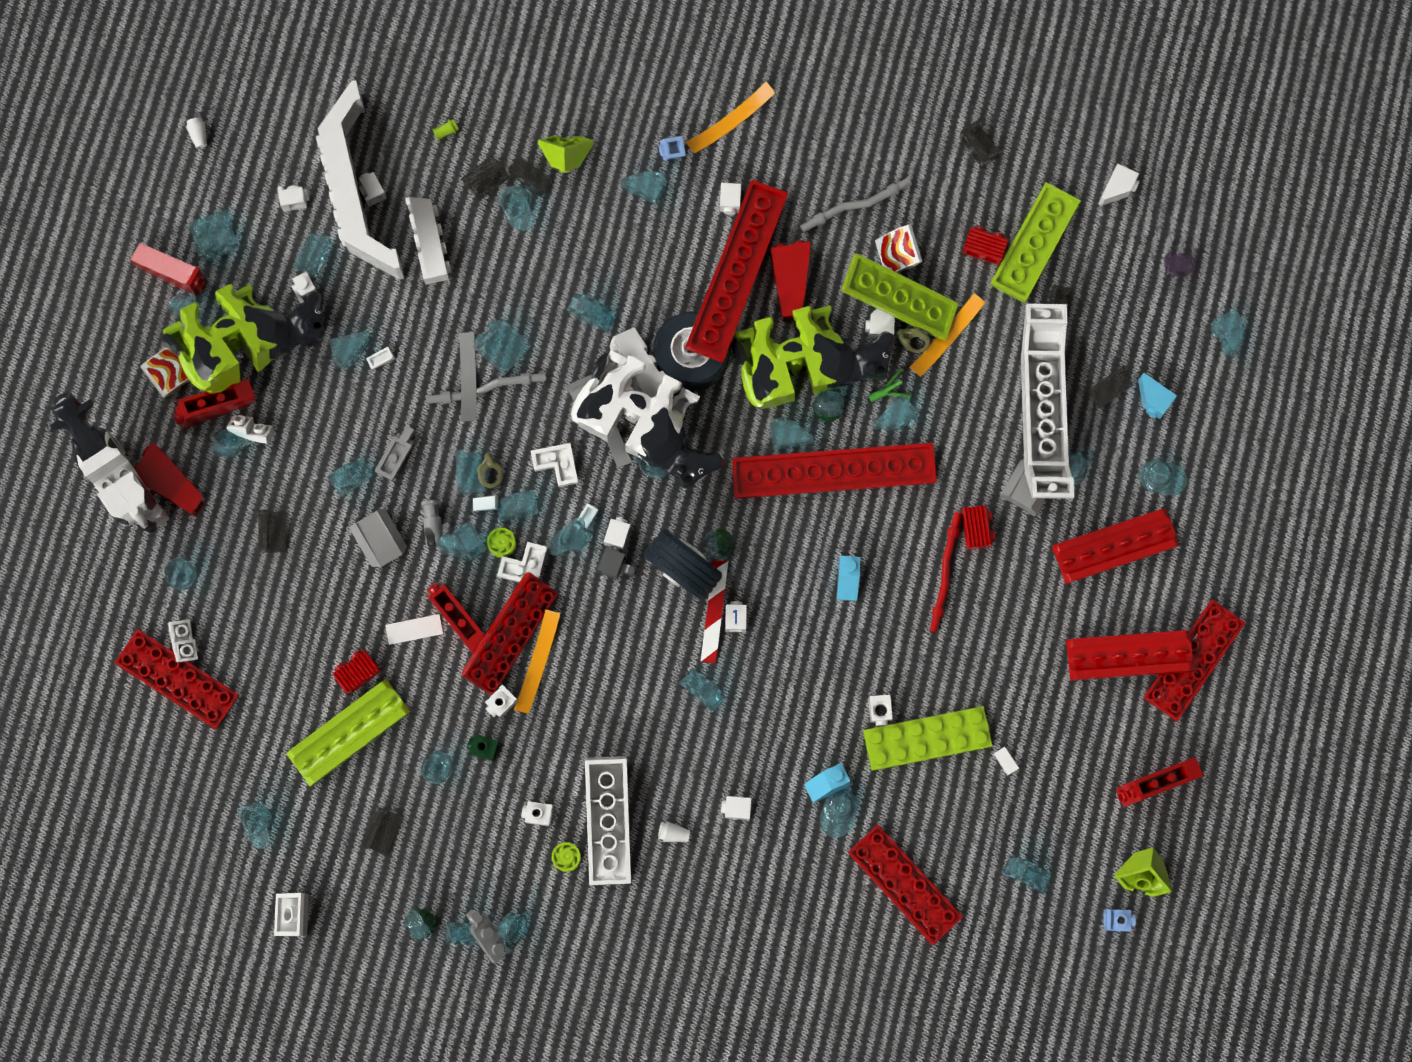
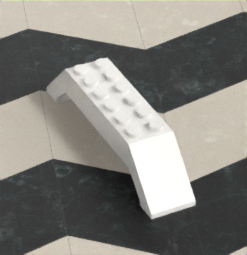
M356 80L351 81L318 127L319 135L316 136L317 144L321 151L322 165L327 172L324 174L330 189L329 196L334 207L335 221L338 224V228H341L337 229L339 239L343 247L346 246L351 254L399 280L404 279L396 249L390 250L369 235L347 140V134L360 113H365Z
M1026 304L1021 352L1024 470L1032 498L1074 499V477L1071 475L1068 456L1065 339L1068 323L1067 304Z

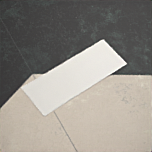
M440 614L385 625L389 645L443 634Z

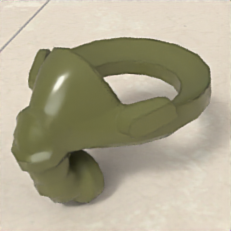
M918 327L900 329L897 332L899 341L911 352L922 353L930 345L929 336L925 332L920 331ZM914 337H920L925 341V345L920 349H916L910 345V340Z
M487 452L482 464L478 465L476 471L482 486L495 488L503 480V470L501 464L493 459L491 453ZM494 468L497 470L498 479L495 483L489 484L484 480L483 474L486 469Z

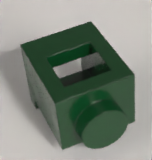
M475 734L474 738L470 737L467 749L470 750L469 754L494 762L500 742ZM480 743H484L486 745L485 749L482 751L478 749V745Z

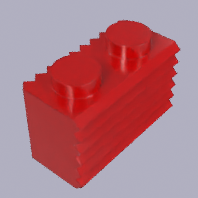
M980 226L970 227L962 254L1000 265L1009 239L999 232H994V234L986 232V229Z
M987 505L962 508L961 514L966 550L991 548L992 542H995L994 530H990L989 522H992L991 510H987Z
M366 650L355 652L351 656L352 660L346 664L344 662L335 667V672L332 674L348 696L381 672L379 666Z

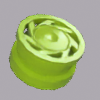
M500 527L490 532L487 538V545L494 556L502 558V556L509 557L516 549V540L510 530Z
M563 842L554 848L552 862L558 870L570 872L579 866L581 854L574 844Z

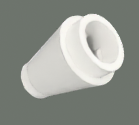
M198 117L188 120L186 128L195 147L202 148L207 146L206 125L203 119Z
M667 821L666 823H661L658 839H662L663 842H688L690 830Z

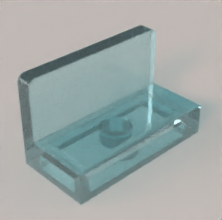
M310 233L294 264V269L303 273L307 272L308 275L315 278L332 244L330 237L323 234L320 237Z
M456 450L457 487L459 494L482 493L484 491L476 471L478 465L482 464V454L480 452L465 453L464 450Z

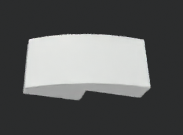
M234 415L227 425V430L233 434L260 443H268L274 433L273 426L254 424L253 417Z
M190 619L169 622L170 638L177 663L197 660L196 643L192 637Z

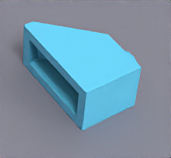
M1143 373L1138 380L1143 408L1146 409V413L1151 417L1160 419L1177 395Z
M840 556L837 600L857 601L861 557Z
M842 763L821 772L805 783L804 786L812 802L815 803L849 787L850 779Z

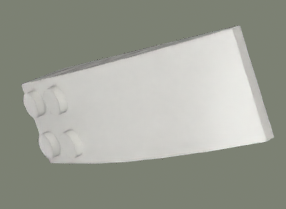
M626 756L585 758L589 885L631 883L627 758Z

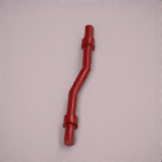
M954 512L951 527H948V539L942 558L941 586L935 607L933 606L931 613L933 617L929 631L936 633L940 619L945 611L943 607L949 588L950 560L955 540L959 537L960 533L958 528L962 514Z

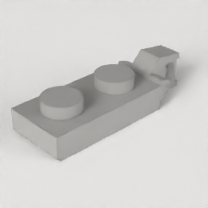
M406 426L402 435L397 433L396 437H393L375 469L376 473L394 481L413 447L414 441L411 439L415 433L414 429Z
M471 909L466 914L472 923L470 932L490 961L496 964L510 951V948L489 918L485 915L481 916L478 911Z

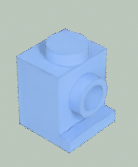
M682 136L666 138L660 141L659 152L663 156V160L686 156Z
M1104 910V931L1129 932L1131 927H1135V915H1131V910ZM1119 916L1124 918L1123 924L1118 923L1117 919Z

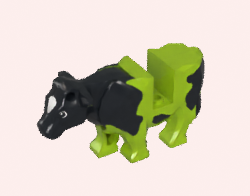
M229 284L215 292L217 303L222 306V309L228 315L218 319L211 327H203L199 323V305L197 302H194L180 310V318L185 324L184 330L180 321L163 329V342L165 346L179 357L180 364L192 384L200 390L217 393L222 392L232 384L241 382L239 362L233 355L240 348H242L259 372L270 362L285 356L299 344L305 342L307 347L310 348L313 346V342L321 341L325 335L322 314L323 298L320 293L311 292L306 296L302 304L287 315L269 306L258 305L252 299L253 287L251 284L236 292L233 285Z
M831 305L812 310L811 306H807L793 311V318L796 321L800 337L788 339L781 344L773 343L770 333L774 322L772 317L755 321L754 328L735 332L736 338L733 339L732 350L741 364L743 387L748 400L753 406L765 409L795 401V392L788 370L796 372L801 370L802 366H806L814 396L864 379H868L869 382L875 380L883 381L888 375L891 351L896 339L892 333L885 331L880 333L875 340L857 348L847 340L840 338L833 331L828 321L832 313Z

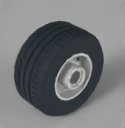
M694 311L679 313L667 320L666 323H663L657 332L653 346L657 370L659 372L663 371L666 375L681 382L682 388L692 392L704 390L717 383L724 375L730 357V346L723 363L695 352L689 353V350L685 349L698 313Z
M666 529L660 531L658 536L653 539V542L649 544L650 547H647L644 551V557L663 571L664 577L677 587L681 585L699 600L706 599L709 593L713 591V588L717 586V582L722 579V572L710 564L700 551L688 542L679 540Z

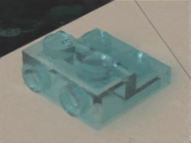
M227 210L188 223L198 255L202 261L214 260L218 255L231 254L236 251L235 249L240 248Z
M494 318L487 325L489 330L484 335L480 333L474 339L475 345L473 348L501 374L505 375L531 345L503 318L498 320Z

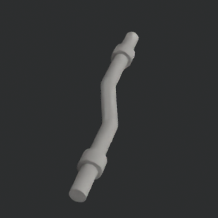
M907 177L896 184L892 183L884 191L869 199L841 203L822 214L814 215L813 219L800 225L803 232H806L815 226L819 227L825 224L826 220L844 210L871 207L889 196L893 197L899 194L900 190L912 184L911 180Z
M521 373V376L496 378L477 388L476 398L498 386L513 384L530 385L531 382L546 381L545 373L530 375L529 373ZM450 391L438 395L426 396L427 404L439 402L448 404L451 401L461 400V392L450 393Z

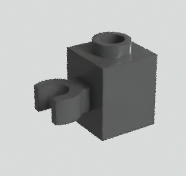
M612 546L611 549L606 547L597 572L617 580L620 572L633 577L636 569L633 566L624 564L626 557L623 554V550Z

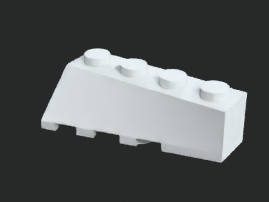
M405 198L410 212V222L414 231V239L418 249V257L425 284L449 280L448 273H451L449 261H445L444 254H447L445 242L441 243L440 240L443 231L441 223L437 224L435 218L439 216L437 205H433L431 199Z
M633 327L614 336L610 343L612 351L626 358L632 356L646 364L644 372L636 374L631 378L633 390L655 397L659 385L663 382L665 373L657 370L655 358L653 355L646 353L647 346L636 329Z

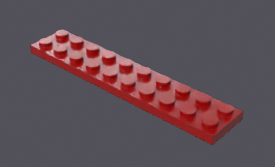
M751 179L686 343V350L722 363L724 362L786 202L788 192Z
M933 443L731 459L735 499L937 483Z

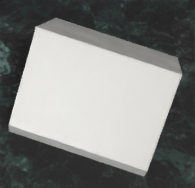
M276 894L274 936H307L309 894Z

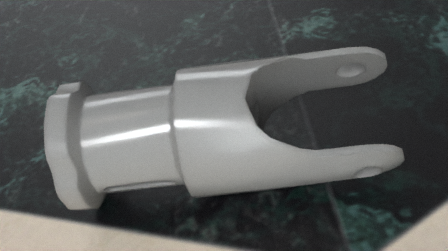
M439 500L421 502L425 516L423 525L426 545L429 548L434 546V534L436 543L438 545L443 544L442 521L438 513Z

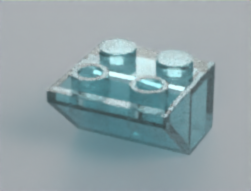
M472 523L460 525L456 528L455 533L451 535L445 534L438 539L439 542L436 544L441 554L468 561L487 551Z

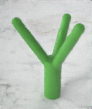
M902 368L897 370L884 388L868 395L871 402L886 395L903 398L912 397L911 394L890 392L903 383L902 380H899L893 384L902 372Z

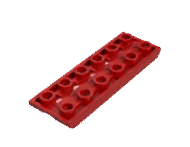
M1166 508L1055 544L1052 546L1066 585L1179 547L1180 543Z
M532 573L524 574L464 667L462 676L492 696L541 622L545 610L549 609L557 597L558 592Z
M1211 599L1189 630L1191 634L1194 672L1159 674L1143 698L1177 722L1246 622Z
M139 629L136 630L114 662L214 729L218 728L227 712L239 697L237 693L188 661L177 663L173 651Z
M1188 630L1066 640L1070 681L1194 672L1191 634Z
M876 825L847 852L931 945H934L963 918L879 825Z

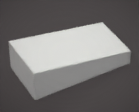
M386 347L366 359L373 370L394 360L395 357L391 349Z
M497 496L473 498L474 512L498 510Z
M587 503L575 526L586 532L599 510Z
M1005 747L994 753L1007 776L1019 769Z

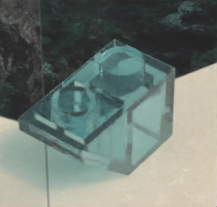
M575 293L567 309L570 314L579 320L605 332L609 331L616 316L614 312L593 297Z
M1236 309L1214 319L1210 324L1212 326V334L1214 337H1218L1223 353L1225 355L1228 354L1230 359L1238 353L1245 325Z

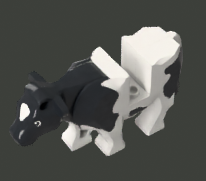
M610 350L609 355H601L596 361L592 378L580 391L572 407L571 416L575 423L579 424L581 428L608 442L623 414L626 415L625 419L632 423L637 421L634 430L625 444L626 452L639 457L647 464L671 474L679 485L685 489L691 488L695 483L723 466L724 459L720 454L716 452L705 453L688 447L686 433L683 428V419L686 409L690 405L697 404L700 396L682 388L681 382L666 374L663 377L662 384L659 385L655 397L633 390L631 378L636 374L644 372L646 364L632 356L626 358ZM681 389L680 394L674 397V394Z
M67 392L57 396L54 399V405L51 407L56 421L47 427L48 431L54 432L62 429L72 434L73 458L84 476L94 484L99 492L97 493L98 497L116 522L123 526H130L137 522L146 532H157V527L168 521L169 516L143 484L136 470L125 456L126 452L119 441L108 430L89 424L88 411L94 405L92 400L81 404L72 394Z

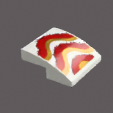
M911 224L898 228L875 240L882 266L896 273L911 269L922 262Z
M167 347L155 354L140 367L163 398L180 390L182 385L190 381L180 364L179 357L173 354Z

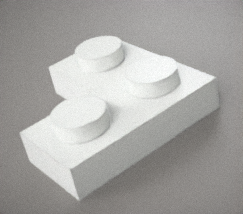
M570 443L531 451L535 472L555 468L558 487L578 484Z
M527 542L522 561L502 556L497 577L520 582L524 574L530 572L537 578H540L547 547Z

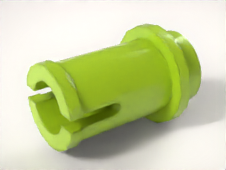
M448 119L447 123L432 130L437 140H440L453 132L456 134V131L459 129L454 119L451 121Z

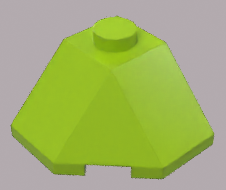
M550 136L539 139L538 145L551 167L559 169L560 172L568 173L571 172V169L581 166L594 145V140L582 136H572V138Z
M1154 848L1135 852L1114 876L1122 887L1129 891L1134 889L1145 891V895L1152 897L1172 892L1164 860Z

